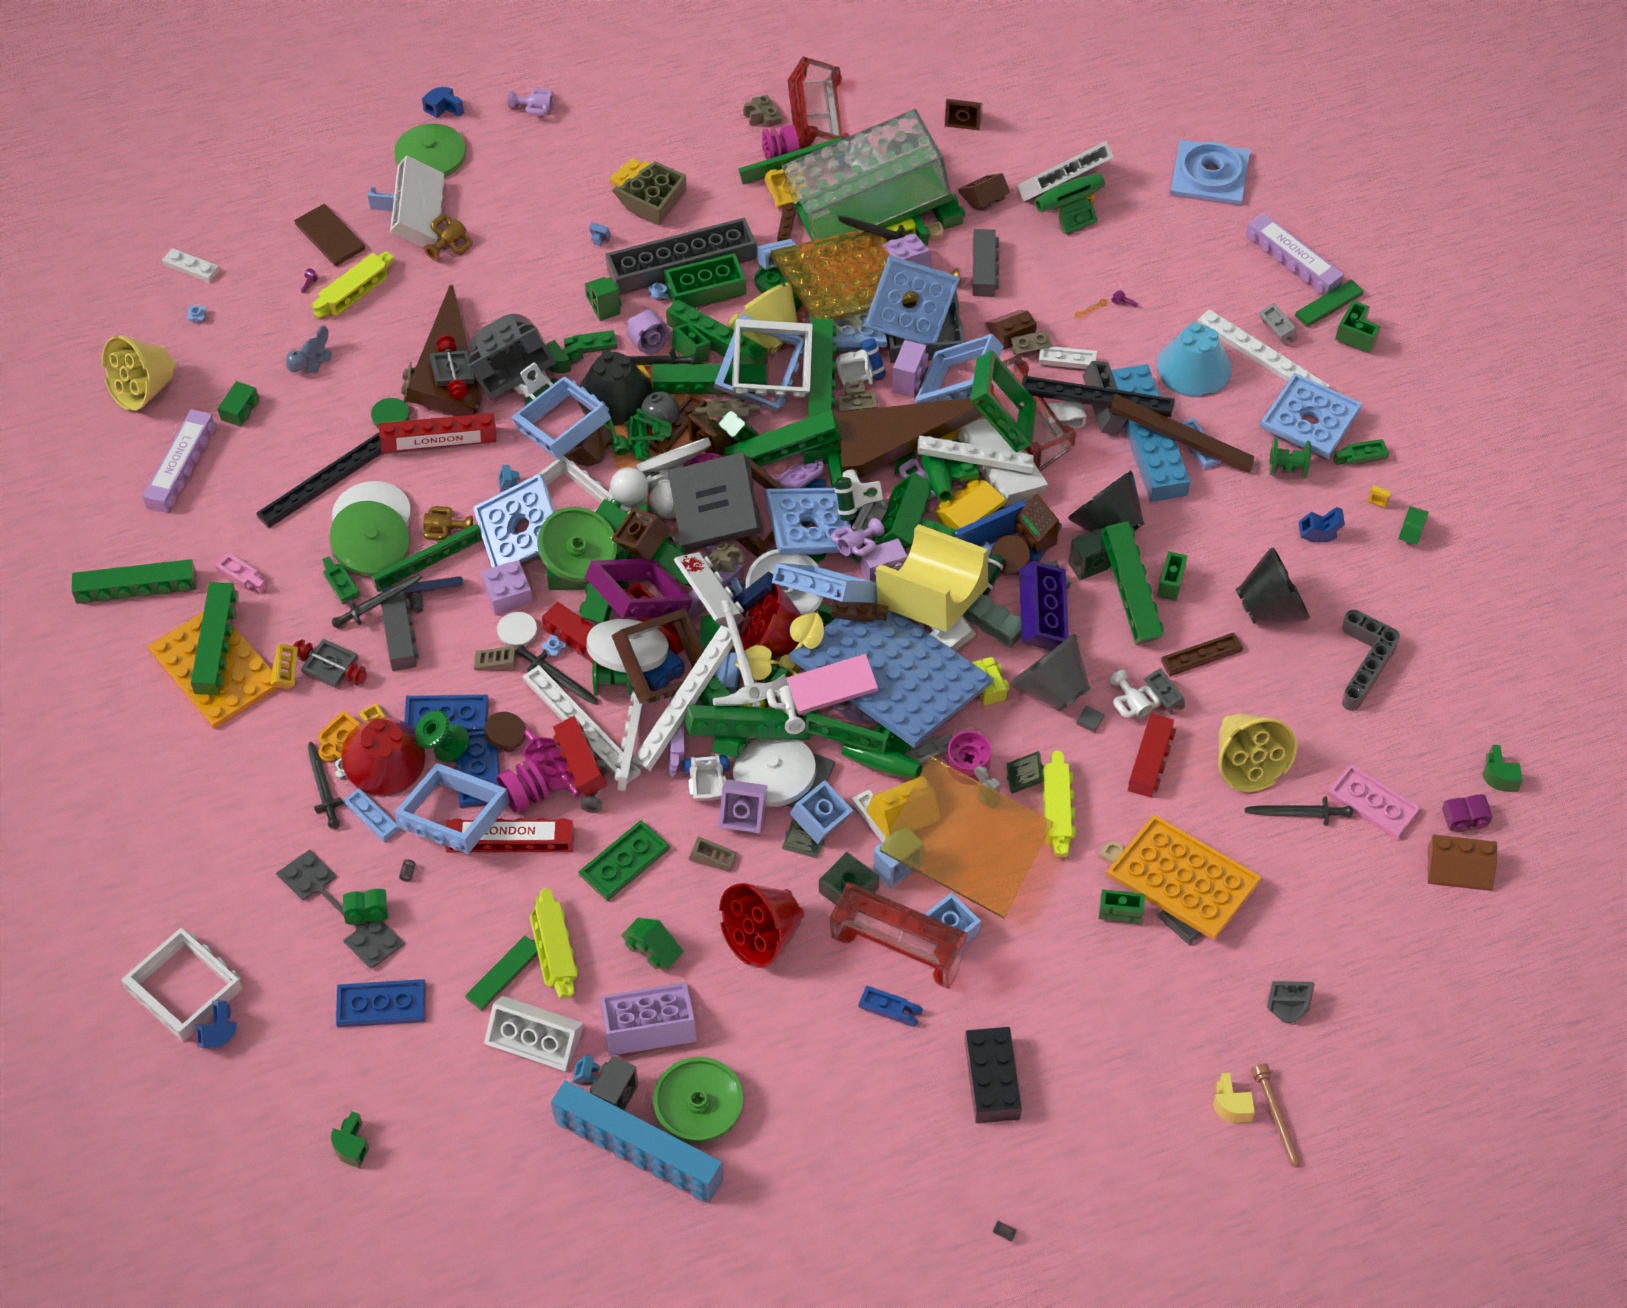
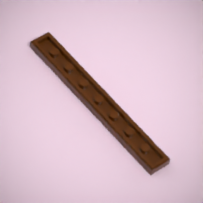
M1117 394L1114 395L1109 411L1247 473L1251 471L1254 461L1253 455Z

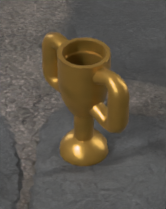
M443 213L431 223L432 230L440 236V240L435 245L427 244L424 246V251L431 259L437 260L440 256L439 250L444 245H449L456 254H463L471 246L472 240L465 234L466 228L460 221L452 220L447 214ZM446 220L447 226L443 230L437 228ZM460 238L464 239L465 242L457 248L455 242Z
M444 506L431 507L428 513L424 515L423 536L427 540L442 541L448 537V530H451V528L466 529L472 526L473 515H469L464 521L452 520L451 518L454 513L452 508Z

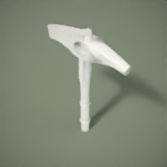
M729 599L722 600L723 613H725L745 686L732 695L713 698V705L741 706L750 704L751 707L760 706V701L767 698V690L769 688L779 690L781 687L787 686V678L784 674L769 683H754Z

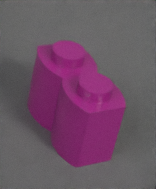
M1484 794L1449 799L1444 801L1442 807L1448 828L1451 831L1462 832L1468 829V827L1484 828L1490 824L1493 817Z

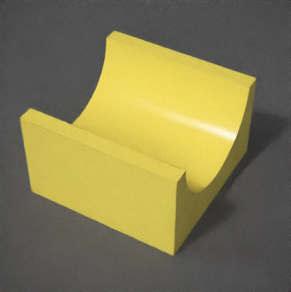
M918 524L914 529V539L910 553L901 569L898 571L881 564L876 568L877 604L888 606L889 611L947 632L988 588V549Z

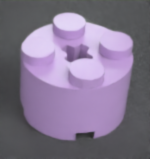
M651 309L631 317L627 322L628 338L641 352L650 355L660 351L664 347L663 343L665 340L670 338V328Z

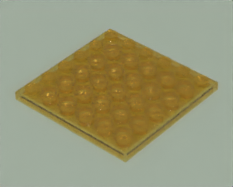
M862 230L771 250L770 254L781 273L792 285V289L811 317L833 318V321L869 312L888 256L890 255L876 235ZM914 291L905 293L902 304L918 301L919 295Z

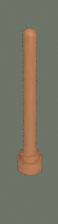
M1268 1064L1257 1065L1251 1069L1252 1075L1258 1083H1261L1291 1165L1298 1166L1300 1163L1269 1082L1271 1074Z

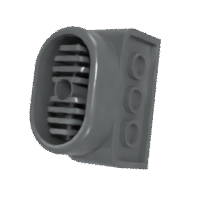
M520 314L502 316L478 330L471 340L470 347L472 353L468 358V367L490 400L524 382L520 372L532 363H536L540 371L556 364L551 349L539 330L527 317ZM531 370L528 373V379L536 375L535 370Z

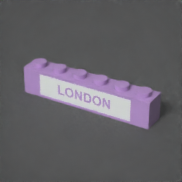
M1262 213L1248 223L1246 236L1323 296L1342 285L1344 276L1342 272L1266 214Z
M190 409L142 496L146 508L168 514L170 508L175 505L176 497L183 490L184 483L187 477H190L194 464L199 461L201 451L207 446L210 435L215 431L216 424L212 414Z

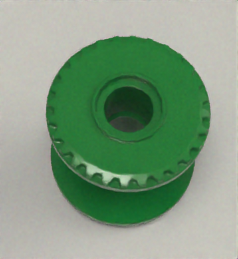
M1275 437L1270 451L1269 474L1274 476L1276 466H1281L1283 471L1294 472L1295 468H1302V479H1306L1311 458V442L1306 441L1304 451L1292 450V454H1289V449L1278 448V438Z
M593 660L592 684L594 695H599V685H627L628 695L632 694L633 687L626 672H619L599 666V663Z
M433 710L423 715L414 730L416 743L425 749L434 747L436 758L442 762L447 763L457 760L468 747L469 734L466 728L458 724L450 725L448 715L440 710Z

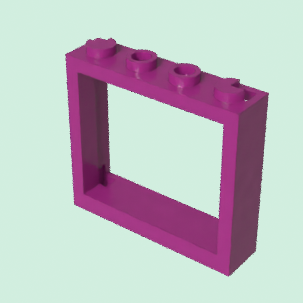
M644 559L591 560L585 575L590 584L622 619L657 618L685 608L688 613L693 601L655 559L650 561ZM649 580L665 598L631 599L616 581Z

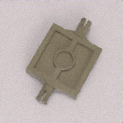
M731 397L730 400L723 401L721 398H713L711 401H706V407H695V414L709 415L711 418H721L729 411H733L738 416H749V412H760V404H746L744 399L740 397Z

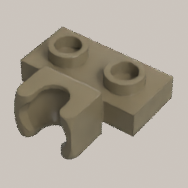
M768 95L754 97L751 102L745 103L743 107V115L750 116V125L761 123V120L765 126L778 124L782 121V116Z
M859 381L858 388H852L850 383L846 382L844 385L845 396L837 397L839 412L878 408L875 392L865 393L863 381Z
M721 542L707 556L713 564L711 567L712 571H717L718 573L722 568L725 572H736L737 570L733 565L745 562L744 555L736 543Z

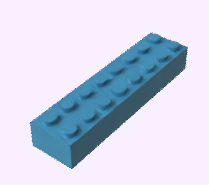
M1148 364L1111 370L1118 390L1159 396ZM1127 419L1124 428L1150 502L1188 496L1190 480L1176 441Z
M566 1080L551 1101L554 1121L559 1127L563 1129L569 1128L578 1137L592 1140L597 1147L601 1149L607 1148L613 1151V1154L618 1158H626L632 1161L633 1165L641 1170L645 1168L651 1171L656 1178L672 1182L671 1184L675 1188L689 1191L697 1200L703 1201L704 1199L710 1203L723 1181L721 1161Z

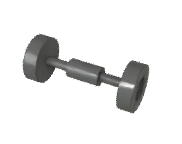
M597 759L603 775L606 774L607 763ZM598 791L592 794L591 797L582 799V810L589 813H598L602 810V801L595 798V794Z

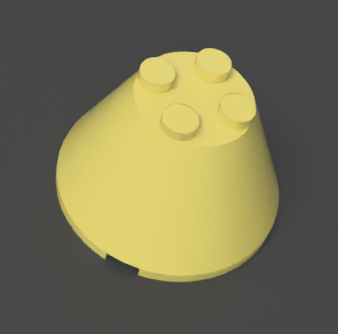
M786 282L787 286L785 287L780 284L771 288L745 305L746 310L741 314L760 321L798 323L792 285ZM738 313L728 321L729 328L733 330L735 329L736 319L740 318ZM742 332V335L767 348V351L771 352L772 355L781 350V346L785 343L790 345L788 342L761 332Z
M125 336L111 337L105 343L102 352V367H105L107 378H104L106 386L116 403L125 410L136 411L143 408L172 380L173 372L176 369L175 360L171 359L164 346H157Z
M1247 713L1229 715L1223 719L1218 739V766L1223 780L1231 788L1242 792L1260 791L1275 784V780L1283 772L1286 774L1289 771L1296 757L1297 740L1294 732L1286 723L1278 719Z

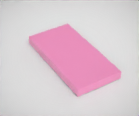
M866 654L787 677L798 715L878 691V686Z
M1351 763L1327 792L1329 797L1343 806L1350 805L1354 813L1397 840L1421 811V807Z

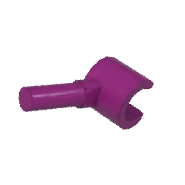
M308 268L304 273V277L307 280L301 289L302 293H305L311 282H316L318 279L316 272L311 268Z
M1121 290L1116 291L1111 299L1114 304H1119L1123 301L1134 307L1138 305L1137 302L1125 297L1124 292Z

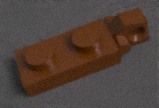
M833 599L831 618L871 623V620L876 619L887 620L888 606L866 602H842Z

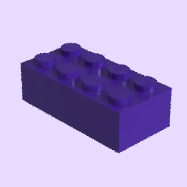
M1032 561L1019 569L1022 643L1052 651L1069 637L1066 569Z

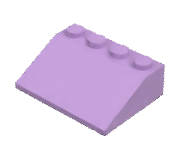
M687 982L600 996L609 1056L636 1051L641 1052L654 1048H665L697 1041Z

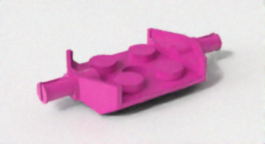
M531 728L526 729L524 735L530 742L522 754L525 759H530L543 775L548 787L553 790L569 789L574 797L580 796L582 791L577 792L572 783L575 778L574 776L571 777L566 769L568 762L563 760L556 747L555 740L538 737Z

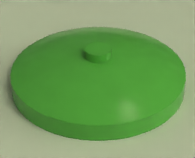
M423 124L411 128L398 139L394 154L397 165L407 155L444 173V177L454 173L463 164L466 148L462 136L453 128L442 124Z
M359 501L346 506L336 515L330 528L329 543L334 557L343 567L358 575L371 576L404 559L409 546V532L403 518L391 507L376 501Z
M581 507L562 508L552 513L543 522L537 538L538 552L546 567L560 578L572 582H588L585 575L591 560H615L617 544L611 540L615 533L610 524L596 512Z
M707 1057L683 1059L670 1066L657 1081L653 1094L654 1112L661 1127L671 1136L687 1143L701 1144L712 1142L726 1135L738 1122L743 1109L742 1087L736 1074L720 1061Z

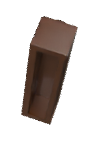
M784 204L777 242L790 239L795 216V205Z

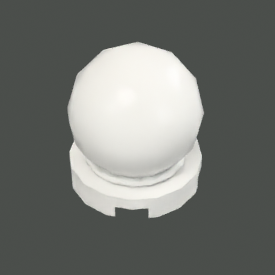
M632 467L619 469L610 481L608 500L613 498L622 504L620 508L625 512L628 509L631 511L633 507L639 509V504L647 503L649 485L645 474L639 469Z
M672 469L659 470L658 475L651 477L650 474L646 478L649 485V506L654 514L663 519L676 518L668 470Z

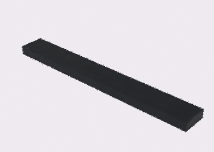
M1025 375L1022 380V385L1032 396L1110 408L1112 399L1117 394L1166 417H1172L1175 404L1174 398Z
M379 432L256 513L257 517L269 529L381 455Z

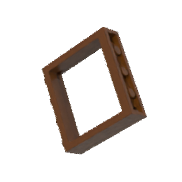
M747 456L750 461L752 477L758 484L765 489H785L779 481L773 479L767 474L765 469L759 467ZM772 529L764 541L757 535L736 540L758 557L765 551L775 536Z
M686 608L621 629L611 635L639 704L647 701L648 704L659 701L661 696H664L665 699L676 694L675 691L679 690L684 681L651 692L629 638L674 624L693 668L704 651Z

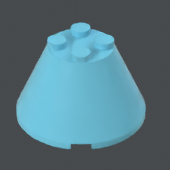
M1193 322L1161 350L1157 359V371L1161 376V381L1172 391L1184 396L1201 397L1203 394H1215L1227 385L1232 374V363L1218 337V332L1206 325Z

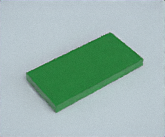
M640 820L578 871L583 880L608 902L670 850V846Z

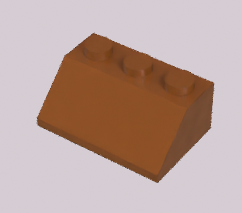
M1432 835L1428 845V884L1486 891L1493 890L1497 865L1496 841Z

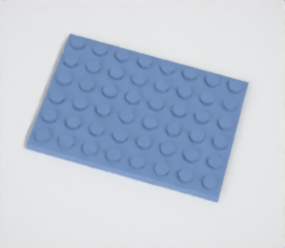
M889 610L886 621L876 619L871 620V623L836 618L824 627L823 639L817 647L808 649L802 645L799 650H793L789 656L791 661L805 671H810L866 654L878 686V691L847 701L913 748L993 684L994 679L906 617Z

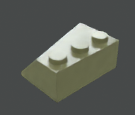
M655 161L639 171V174L634 178L625 180V184L613 188L612 192L628 211L660 225L685 192L686 175Z

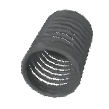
M419 592L410 594L411 611L414 613L423 611L422 594Z
M405 859L403 861L399 875L402 881H411L416 864L413 860Z
M999 1220L993 1229V1233L1000 1234V1236L1002 1235L1006 1239L1008 1238L1010 1242L1017 1232V1229L1011 1228V1226L1009 1227V1225L1007 1226V1224L1005 1225Z

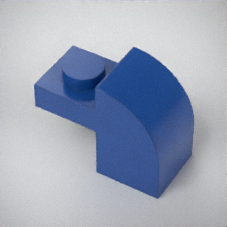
M438 87L429 91L422 98L424 112L436 118L446 110L459 117L464 114L463 101L459 97L454 96L452 88Z
M1335 507L1325 516L1310 512L1298 521L1300 537L1311 542H1328L1336 539V531L1345 525L1343 509Z
M212 1001L214 1023L196 1025L197 1047L211 1048L222 1046L235 1034L237 1022L228 1021L231 1012L227 1001Z

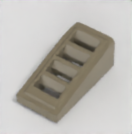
M515 647L476 651L474 670L515 671ZM481 657H485L484 663H480Z
M698 836L688 860L730 871L737 852ZM708 851L712 852L711 856H707ZM716 853L720 854L718 860L715 859ZM724 856H729L726 863L722 862Z

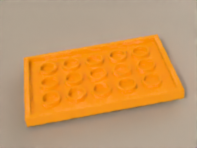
M203 611L149 644L147 648L209 725L215 729L277 690L278 687L270 686L272 670L233 625V634L229 636L230 651L226 653L227 668L223 670L224 685L220 687L219 695L194 694L191 678Z
M1153 814L1106 871V876L1134 893L1145 894L1147 901L1212 940L1218 937L1262 879L1260 875Z

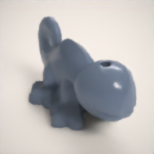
M326 326L319 327L316 337L310 338L300 351L291 350L288 352L286 367L289 371L295 373L307 365V373H316L320 363L331 360L332 352L324 350L329 333Z

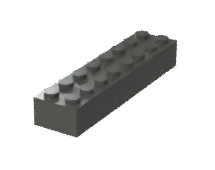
M744 217L605 253L610 277L614 283L619 285L620 292L625 293L652 286L654 283L665 282L664 270L733 253L736 254L738 262L757 258V247Z

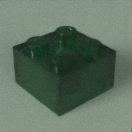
M1104 528L1096 529L1089 534L1080 535L1071 540L1069 565L1079 581L1112 569L1101 534Z
M847 851L819 879V893L851 917L879 889V875Z

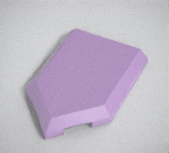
M823 459L815 460V463L806 465L803 463L795 465L775 478V480L779 481L785 489L803 488L822 475L824 472Z

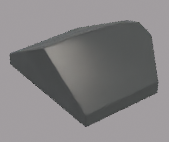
M1273 981L1267 1008L1282 1022H1296L1310 1009L1315 983Z

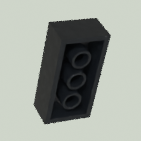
M1010 1027L966 1030L965 1049L975 1123L1020 1120L1022 1107Z

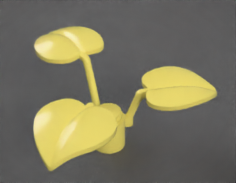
M813 612L802 615L792 622L790 635L794 641L800 642L795 649L799 650L802 645L808 649H813L821 643L824 635V626L818 613ZM757 645L744 651L754 680L765 679L771 673V664L783 667L791 674L797 675L793 670L795 663L789 659L790 654L783 655L776 661L770 660L771 651L765 646ZM736 659L735 666L739 668L738 660Z

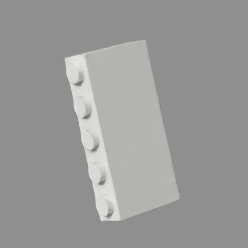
M1107 141L1016 185L1024 202L1114 158Z
M407 155L398 164L390 227L391 233L423 248L427 244L435 245L438 242L439 235L432 230L431 223L442 212V190L445 185L444 173Z
M986 418L972 421L962 426L958 435L961 443L1015 452ZM1023 449V450L1017 452V453H1026V454H1028L1025 449ZM977 464L978 470L983 474L986 481L1006 499L1007 503L1003 507L1011 506L1022 500L1024 502L1030 501L1036 494L1043 497L1047 489L1048 483L1035 464L1032 474Z

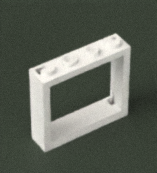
M736 319L732 391H736L737 394L755 392L756 395L774 393L775 396L784 397L786 394H794L793 396L796 398H803L805 395H808L810 392L812 324ZM741 331L804 335L802 387L740 384Z
M565 456L555 460L540 472L547 486L564 473L598 502L602 503L604 498L608 499L609 492L598 481L590 478L585 470L579 469L573 461L568 460Z
M180 928L123 977L121 981L125 989L184 1042L196 1031V1025L204 1024L213 1016L212 1001L224 1000L228 1003L243 988L240 983L241 978L236 974V971L232 970L230 972L226 968V963L220 957L215 958L211 955L213 953L207 945L203 944L201 946L193 933H187L184 929ZM186 946L224 980L227 985L182 1024L140 984L181 948Z

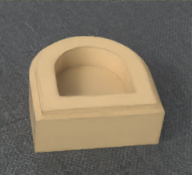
M941 221L924 224L930 231L928 239L939 240L943 237L944 228Z
M1108 842L1099 853V858L1113 864L1124 851V848L1118 842Z

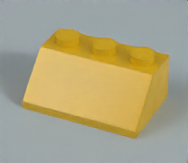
M974 479L963 490L955 492L950 500L940 503L939 507L933 512L940 524L957 530L991 515L1006 504L1007 501L987 481Z
M922 776L873 795L866 810L888 840L896 831H901L905 827L913 833L940 822L934 790Z

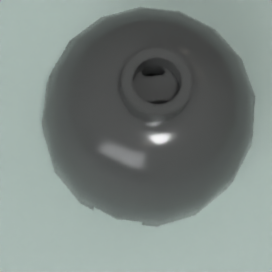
M663 391L654 392L643 400L641 410L663 421H667L671 425L679 418L677 401L669 393ZM644 416V419L649 420V421H652V422H656V421H654V420H652V419H650V418Z

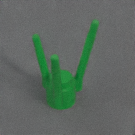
M637 409V412L656 422L637 416L634 417V420L653 426L652 432L656 436L631 437V440H658L663 442L664 438L668 439L670 437L672 425L669 422L663 421L646 411Z
M630 416L628 440L625 436L616 435L611 419L608 421L609 426L607 423L604 424L611 430L612 437L610 441L616 455H625L629 453V447H633L631 440L634 424L633 416Z

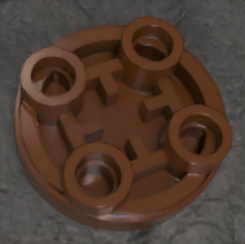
M1007 535L1001 537L994 543L991 549L992 554L1001 555L1006 560L1001 571L1003 574H1018L1019 569L1030 562L1031 552L1029 546L1018 536Z
M497 712L488 718L484 729V738L486 742L499 749L513 752L515 748L523 743L526 726L522 719L513 713Z

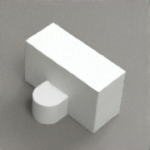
M963 615L947 632L931 627L933 631L930 633V635L954 651H957L977 635Z

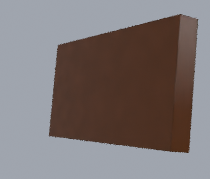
M325 203L294 220L295 225L334 266L365 250V245Z

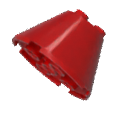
M773 583L772 591L742 614L745 620L741 622L739 635L744 651L750 647L760 645L769 648L771 656L789 655L800 643L792 639L790 626L796 618L802 616V613L783 588Z
M391 717L372 718L356 726L345 739L341 753L342 766L350 782L363 792L377 796H386V794L395 792L400 793L409 788L419 778L425 764V748L420 747L416 743L415 729L406 722Z
M737 883L725 890L719 905V911H722L723 922L720 923L728 946L743 963L747 965L753 964L756 968L768 966L776 960L800 926L801 919L804 918L803 909L798 905L789 889L781 890L748 883Z

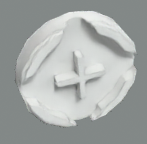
M513 612L505 615L497 626L499 640L505 646L515 647V649L521 645L528 646V643L536 639L538 633L536 621L532 616L523 612Z

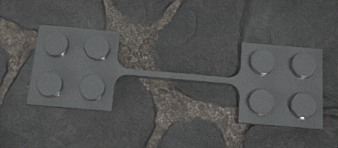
M310 849L276 872V875L302 901L313 893L320 892L344 916L343 908L324 890V886L337 876ZM369 921L364 925H353L356 931L343 940L370 969L405 945L383 921Z

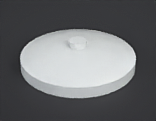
M709 437L636 464V467L641 472H657L664 469L684 467V463L694 459L711 446Z
M368 481L350 487L339 496L333 507L332 519L334 520L343 508L352 503L376 501L394 509L403 518L407 528L411 521V507L405 493L398 487L381 481Z
M778 549L771 550L758 557L751 565L747 573L745 589L767 572L774 574L776 563L819 566L804 553L779 554ZM780 585L802 615L817 612L822 604L823 596Z
M613 619L597 624L590 630L587 636L586 647L589 655L594 661L606 668L626 672L611 635L621 629L642 622L631 619ZM658 629L629 638L642 672L655 669L665 661L668 653V641Z
M759 738L744 748L743 754L738 755L733 766L734 781L768 785L766 807L784 806L798 800L808 792L816 777L814 755L809 747L798 739Z

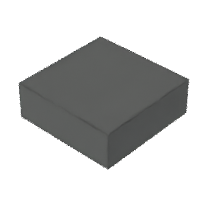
M1086 706L1077 719L1076 724L1095 733L1104 719V714Z

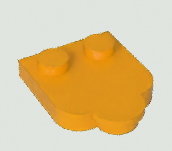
M345 710L318 734V740L321 745L319 756L323 761L331 762L335 759H341L345 739L360 724Z

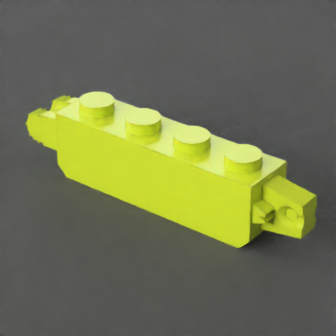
M387 251L378 256L372 253L329 286L322 289L318 293L319 298L312 303V308L315 310L313 312L315 318L322 319L329 313L339 315L386 280L388 275L387 268L394 262V256Z
M1057 750L1052 753L1051 763H1047L1044 766V775L1042 777L1045 843L1053 847L1055 857H1067L1071 840L1076 836V828L1071 823V820L1075 819V808L1071 807V802H1074V790L1070 789V784H1073V772L1069 771V763H1064L1063 753Z
M545 888L541 889L539 897L537 896L535 900L536 906L530 915L531 926L545 985L549 988H555L559 999H570L574 995L573 982L578 976V969L573 961V948L570 947L568 940L569 931L565 927L564 911L561 910L560 902L554 901L552 891Z

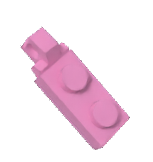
M228 553L215 565L216 570L249 590L253 588L259 593L266 589L265 582L261 579L262 577L258 574V571L231 553Z

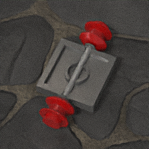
M443 335L436 341L438 352L430 353L429 359L436 386H447L449 396L459 400L468 394L466 384H474L475 378L468 367V351H456L457 346L454 337Z
M304 639L296 641L293 645L298 647L297 658L301 656V660L306 661L301 667L302 673L334 688L338 687L345 676L347 682L354 680V685L356 686L363 683L367 677L366 668L362 666L358 669V664L355 663L358 659L356 653L326 639H322L314 651L313 644L309 642L305 645Z

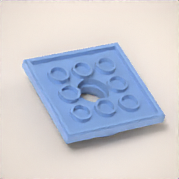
M1180 140L1170 195L1242 205L1250 150L1229 147L1217 142L1200 143ZM1207 165L1208 167H1218L1219 169L1208 170L1203 166Z
M889 255L864 326L920 344L937 342L960 277ZM909 291H914L919 295V302L913 308H906L902 304L903 295Z
M875 295L807 296L809 324L810 318H833V325H837V337H833V343H836V350L862 349L861 343L869 338H874L879 347H887L886 333L864 326Z
M1294 373L1260 422L1259 427L1301 448L1305 447V443L1308 440L1311 442L1312 452L1329 459L1362 409L1363 404ZM1312 416L1318 419L1319 423L1310 424L1309 421L1302 420L1301 418Z
M541 473L473 507L491 566L496 567L518 559L521 564L539 555L537 538L540 528L546 518L555 512L546 482ZM522 519H528L529 526L527 530L516 535L515 527L517 523Z
M834 488L765 489L764 495L779 554L804 553L807 555H819L823 553H841L837 543L833 542L830 536L839 528L845 526L851 528L850 521L840 519L837 494ZM800 522H811L816 527H810L809 529L803 527L800 524Z

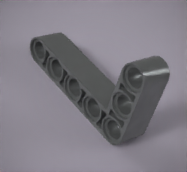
M1349 610L1345 615L1342 630L1347 635L1372 647L1347 685L1342 699L1343 707L1349 711H1354L1360 707L1395 652L1400 634L1396 629L1358 610Z

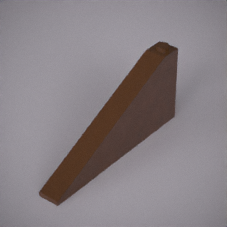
M449 285L407 387L406 401L457 416L474 415V413H478L481 402H478L479 392L476 380H474V384H466L468 394L464 398L459 400L453 399L449 396L447 386H436L429 359L430 353L438 352L436 341L443 335L454 337L457 346L456 351L467 350L470 356L454 286Z
M971 398L839 412L843 472L854 470L858 477H864L917 450L919 435L939 439L983 415L971 403Z

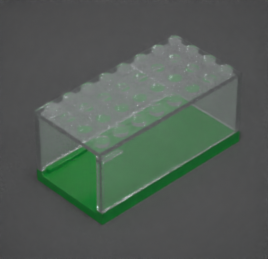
M916 108L782 165L795 210L819 257L873 235L840 222L838 216L851 217L887 228L953 200L944 158Z

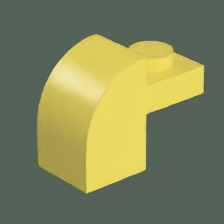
M1230 1072L1221 1073L1219 1081H1216L1217 1094H1215L1213 1101L1215 1111L1221 1118L1229 1122H1252L1255 1114L1252 1093H1233Z

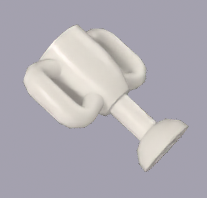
M1124 669L1117 671L1109 679L1112 685L1120 686L1125 692V695L1115 697L1113 701L1115 708L1125 718H1130L1134 715L1137 719L1144 718L1153 708L1161 704V701L1149 686H1143L1138 690L1131 688L1126 681L1127 672ZM1143 693H1147L1153 702H1150ZM1122 702H1127L1130 711L1126 709Z
M789 685L783 686L779 690L769 688L766 692L768 704L775 709H782L789 716L785 723V730L790 734L802 732L805 729V722L802 718L797 717L796 713L798 712ZM775 696L778 697L779 703L776 702Z

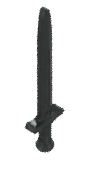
M838 216V220L848 226L889 240L905 237L902 235L905 230L903 225H899L898 230L893 231L851 217Z
M674 348L670 349L669 356H629L635 365H694L698 362V358L694 354L677 357Z
M418 574L410 577L358 606L352 600L349 601L351 611L341 617L333 618L332 625L339 629L344 623L353 618L358 625H361L360 615L413 586L422 579V576Z
M524 645L516 649L517 656L524 657L532 663L527 669L528 672L539 665L553 680L592 704H598V700L589 691L544 660L548 657L546 650L536 657Z
M309 742L310 761L322 801L321 805L314 806V810L316 813L326 811L328 827L335 829L340 825V821L336 817L334 808L343 805L344 802L340 797L333 800L315 745Z
M1325 796L1322 800L1323 805H1261L1246 807L1244 812L1255 815L1324 817L1323 824L1328 826L1329 815H1342L1350 818L1353 815V808L1350 805L1342 808H1329L1328 798Z

